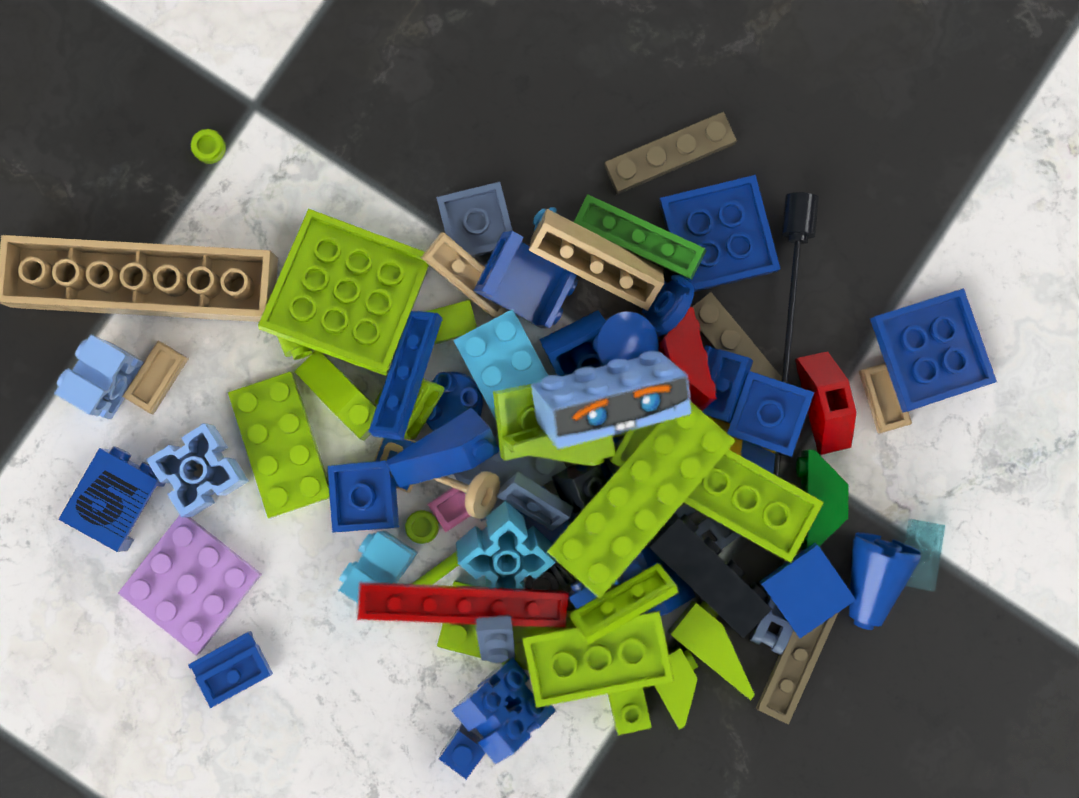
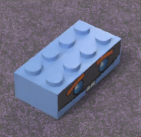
M657 351L644 352L640 357L630 360H612L606 366L598 368H580L574 374L562 377L557 375L543 378L541 382L531 384L536 421L557 449L691 414L688 375L665 355Z

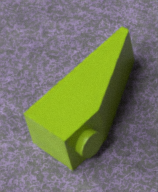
M315 350L294 372L359 439L365 441L371 435L368 431L377 406L322 352Z
M540 426L501 438L502 445L514 453L587 466L599 465L605 461V458L616 455L612 435L557 449Z
M704 600L700 605L691 601L667 632L743 695L752 700L755 694L723 624L715 619L719 614Z

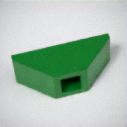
M816 450L801 451V457H797L796 474L797 477H801V490L824 502L800 546L802 551L814 543L820 546L848 519L849 484Z

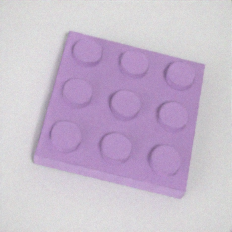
M179 515L118 594L192 653L198 655L253 587L262 573L191 517H181Z

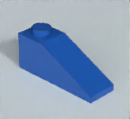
M470 408L385 462L397 485L401 488L471 470L500 452L491 428Z

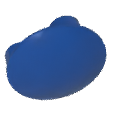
M620 312L604 322L598 335L594 338L593 348L597 352L601 364L606 366L612 360H630L640 357L644 352H658L659 342L653 325L644 316L635 312Z
M440 372L431 381L444 387L442 396L426 421L431 430L438 429L470 408L481 416L483 407L482 394L475 381L468 375L460 372Z

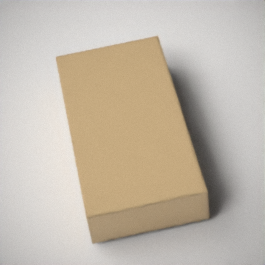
M157 341L122 397L154 415L189 358L161 341Z
M883 363L858 371L877 433L880 434L911 425L912 421L909 412L902 413L886 364Z

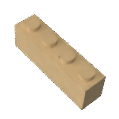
M546 209L531 237L530 252L647 311L664 285V269L549 209Z

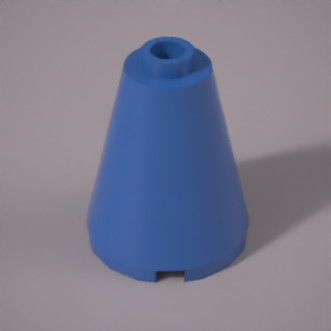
M857 532L852 546L850 591L856 601L849 605V616L854 619L856 626L873 630L874 626L879 627L883 625L918 566L921 552L912 546L892 539V542L881 540L882 536Z

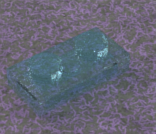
M915 519L908 520L905 544L919 550L921 558L906 586L935 591L945 525Z

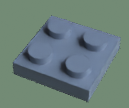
M500 182L436 197L445 234L473 258L492 253L502 233L513 231Z

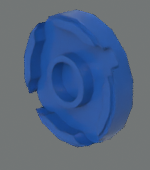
M682 275L671 276L672 281L669 283L664 281L663 287L648 311L642 308L641 313L653 325L658 337L667 334L675 328L691 306L694 297V286Z

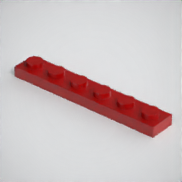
M359 582L357 620L476 624V618L511 616L512 626L566 628L568 593L558 590Z

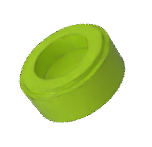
M203 129L193 136L191 150L201 162L213 164L223 158L226 144L216 131Z
M416 511L407 518L405 531L413 542L425 544L437 536L439 522L435 515L429 511Z

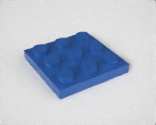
M756 175L660 198L659 203L666 230L707 250L693 279H688L694 286V292L778 272L781 269Z
M964 288L870 319L902 413L997 382Z

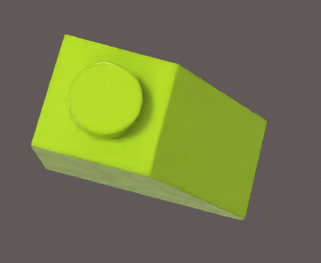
M676 645L668 650L674 682L654 686L675 724L681 729L686 725L698 678L693 670L698 668V665L689 650L683 652Z

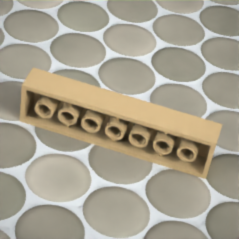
M1 235L0 304L10 308L259 322L277 282L278 257L270 250Z

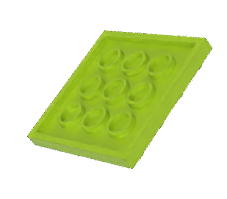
M308 209L259 321L258 328L264 332L386 376L430 265L420 258L424 251Z

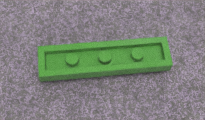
M588 194L574 223L626 250L690 280L693 279L707 251L693 242Z

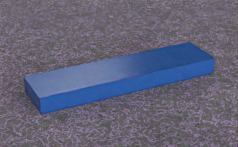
M411 311L395 351L368 431L374 437L396 440L404 439L443 319L438 313Z

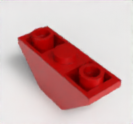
M690 307L678 325L660 339L658 352L665 355L688 375L690 401L703 411L716 399V385L711 379L708 367V354L703 348L700 336V323L696 319L693 307Z
M828 351L796 358L795 362L802 388L814 392L808 415L817 452L823 455L851 448L857 412L848 378Z

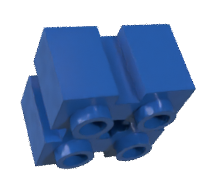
M513 657L494 669L477 685L478 688L470 692L451 710L468 732L476 728L483 738L478 744L495 764L515 754L531 737L530 733L540 728L557 711L552 705L536 708L534 693L525 684L530 678Z

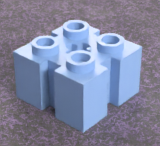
M90 335L88 339L80 343L76 350L75 356L78 362L73 370L67 368L60 375L57 381L58 388L54 394L89 415L98 417L100 415L103 418L112 419L125 399L122 396L144 361L114 343Z
M207 423L200 425L181 437L185 443L183 447L168 445L146 459L159 482L171 483L174 490L167 495L181 517H193L214 504L215 502L211 497L214 493L227 496L249 482L236 459L224 458L221 452L226 450L228 446L216 427ZM196 464L203 466L201 477L194 475V472L197 471Z

